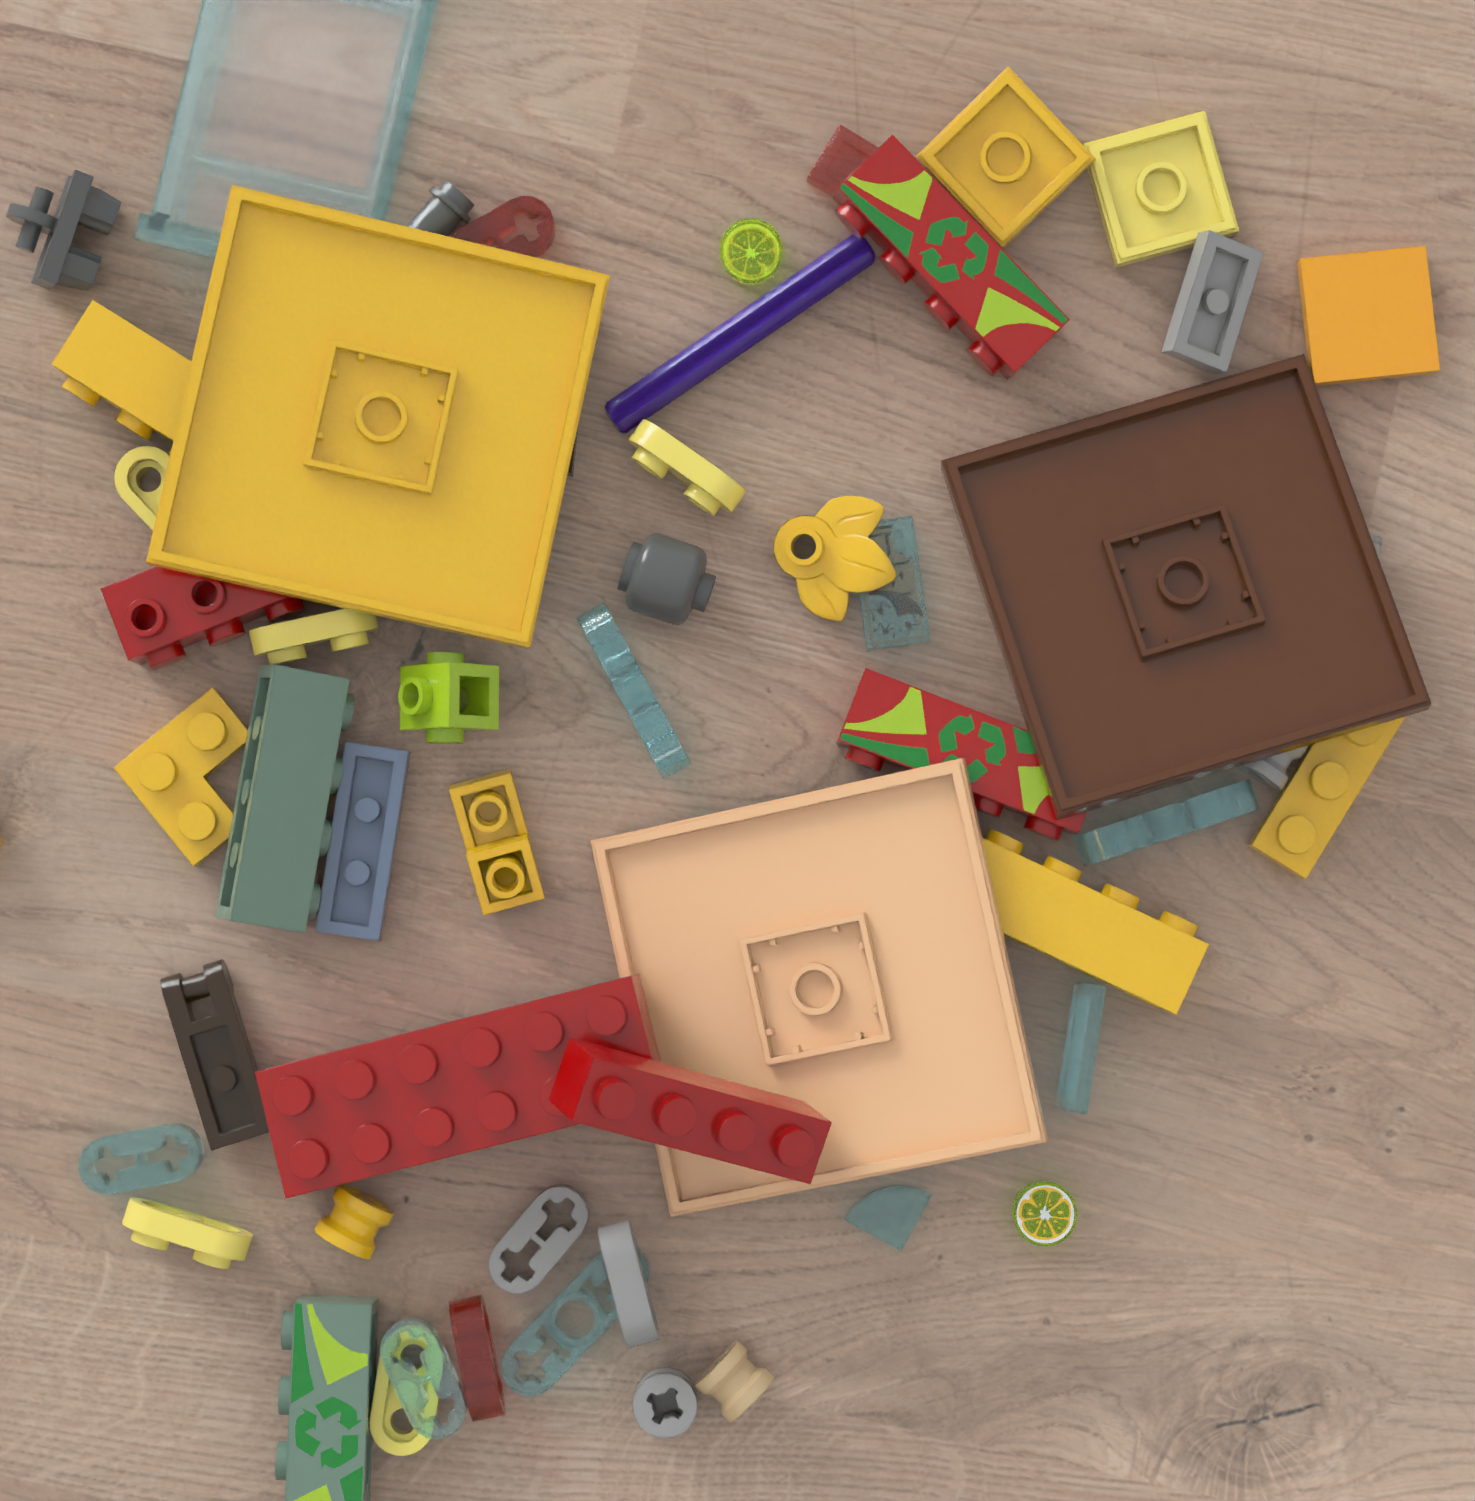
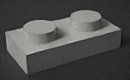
M1211 230L1199 232L1161 353L1214 374L1227 372L1264 252Z

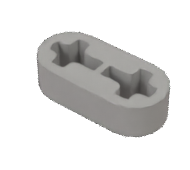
M557 1184L547 1187L534 1199L500 1239L490 1254L489 1272L492 1280L499 1288L508 1293L521 1294L531 1291L540 1284L582 1234L588 1223L589 1207L582 1193L570 1185ZM565 1198H568L575 1204L570 1215L577 1222L576 1225L569 1229L561 1224L548 1238H545L538 1232L550 1214L543 1206L544 1203L550 1199L554 1203L559 1204ZM530 1239L535 1241L540 1248L529 1262V1266L535 1273L530 1278L522 1273H519L513 1279L507 1277L503 1271L507 1267L508 1261L502 1256V1253L507 1248L511 1252L518 1253Z
M630 1220L599 1227L598 1236L627 1347L631 1348L660 1340L657 1319Z

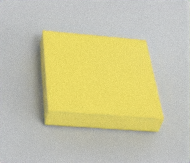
M1205 111L1083 144L1096 159L1087 170L1115 268L1192 248L1199 232L1211 230L1227 238L1236 236L1239 232Z

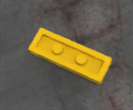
M1405 717L1309 745L1248 846L1297 877L1306 879Z

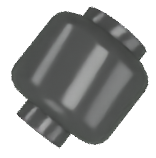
M654 533L649 535L643 544L632 543L617 589L626 592V604L632 611L672 625H680L688 619L692 609L701 612L705 611L716 576L705 572L707 557L703 549L663 534Z

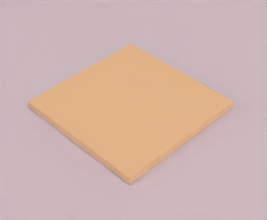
M965 758L591 840L619 978L640 974L662 1063L802 1100L832 1122L811 1184L655 1144L670 1217L1048 1141Z

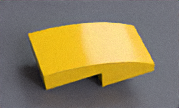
M511 768L449 785V792L466 847V858L483 915L545 899Z

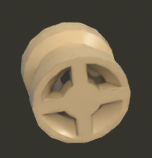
M736 1340L707 1367L696 1380L693 1387L702 1396L712 1395L721 1404V1415L731 1423L740 1417L763 1394L775 1376L766 1367H756L747 1358V1348L739 1340Z

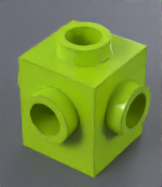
M429 652L426 653V664L400 666V688L398 693L400 730L425 731L426 743L463 744L464 732L499 730V666L465 663V653Z

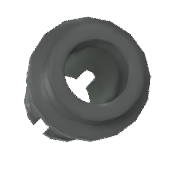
M445 181L439 189L433 186L429 190L433 195L432 198L407 227L449 236L461 221L467 224L471 220L467 214L475 205L455 186Z

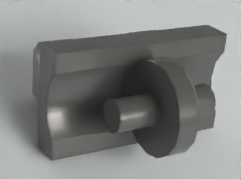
M74 170L73 175L67 177L54 217L47 214L54 193L41 187H35L29 207L14 203L9 205L6 217L22 225L16 243L17 248L34 253L40 233L48 234L31 281L32 284L48 290L57 284L83 290H89L93 287L102 257L71 246L77 225H81L105 235L110 234L121 206V201L103 190L91 186L94 176Z

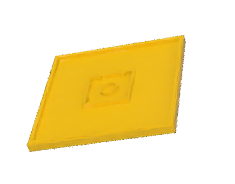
M232 185L146 563L152 566L529 649L610 275Z

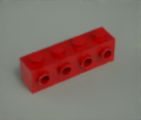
M157 566L100 588L127 659L138 665L148 663L150 670L159 669L186 657L184 648L207 639L209 646H217L237 639L246 633L243 624L263 616H267L269 623H275L293 617L305 610L302 602L304 599Z

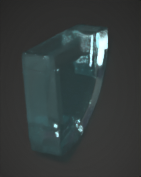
M907 1185L883 1187L862 1197L848 1211L844 1219L902 1251L932 1194L923 1189Z

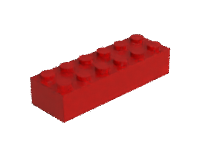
M640 974L255 1071L285 1198L580 1125L569 1120L549 1101L570 1037L662 1062Z

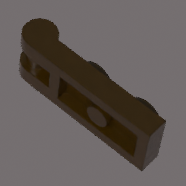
M223 959L205 964L203 966L204 972L183 978L181 973H177L160 980L162 994L211 1151L269 1133L255 1076V1071H258L236 1002L232 979ZM211 997L216 1014L195 1020L191 1002Z

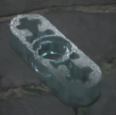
M603 602L577 616L576 619L662 778L665 779L691 765L688 756L605 603Z
M1247 779L1076 835L1074 839L1085 867L1254 812L1260 808L1251 781Z
M638 1248L648 1283L650 1275L649 1262L643 1251ZM602 1251L574 1277L508 1346L502 1358L501 1373L506 1385L515 1393L529 1397L545 1393L617 1320L616 1306L610 1312H606L602 1302L594 1293L580 1287L589 1278L595 1289H597L607 1279L608 1274ZM611 1290L605 1299L615 1303ZM569 1301H582L594 1313V1326L583 1336H569L558 1325V1310ZM542 1325H545L551 1338L558 1345L571 1352L563 1359L555 1348L545 1358L541 1367L546 1376L540 1380L537 1376L530 1375L523 1380L516 1374L520 1361L515 1355L521 1350L529 1356L534 1354L547 1339L536 1333Z

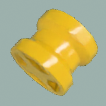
M345 1184L338 1185L332 1195L335 1203L333 1209L328 1216L319 1219L314 1231L338 1248L357 1257L370 1260L377 1248L374 1239L381 1227L390 1224L395 1212L382 1202L360 1190Z

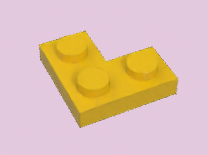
M213 687L113 767L192 866L198 867L228 842L234 811L207 777L245 747L248 727L219 691Z

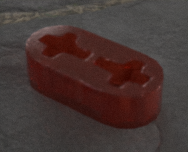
M519 196L460 228L450 237L486 246L495 242L499 249L537 258L550 248L555 238L556 226L551 210L543 201L533 196ZM525 213L530 220L536 219L539 216L543 219L536 226L539 235L537 239L529 242L522 234L505 243L502 241L501 238L512 233L517 228L515 217L518 214Z
M482 1295L450 1301L451 1327L470 1417L473 1422L506 1416L503 1386L484 1298Z

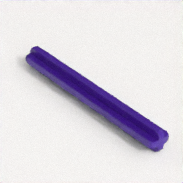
M852 234L612 398L605 405L607 416L618 431L627 433L639 425L643 419L646 420L871 266L876 257L873 248L864 236L859 239Z

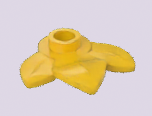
M861 496L833 498L822 507L815 517L808 515L794 517L785 522L778 530L774 540L775 559L783 571L796 578L800 600L813 614L830 620L842 621L848 609L849 592L862 593L874 591L895 580L896 571L887 554L875 541L868 538L880 523L885 510L884 506L878 502ZM803 535H810L816 543V550L808 559H800L794 552L795 541Z

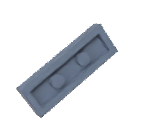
M345 742L342 758L343 772L340 786L337 790L332 835L328 848L315 932L382 941L411 752Z

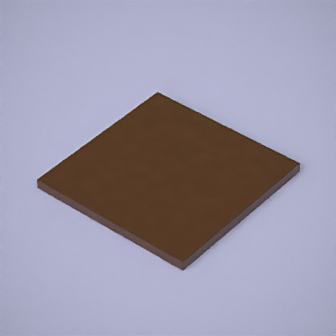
M1304 354L941 460V470L1057 820L1428 710L1432 704Z

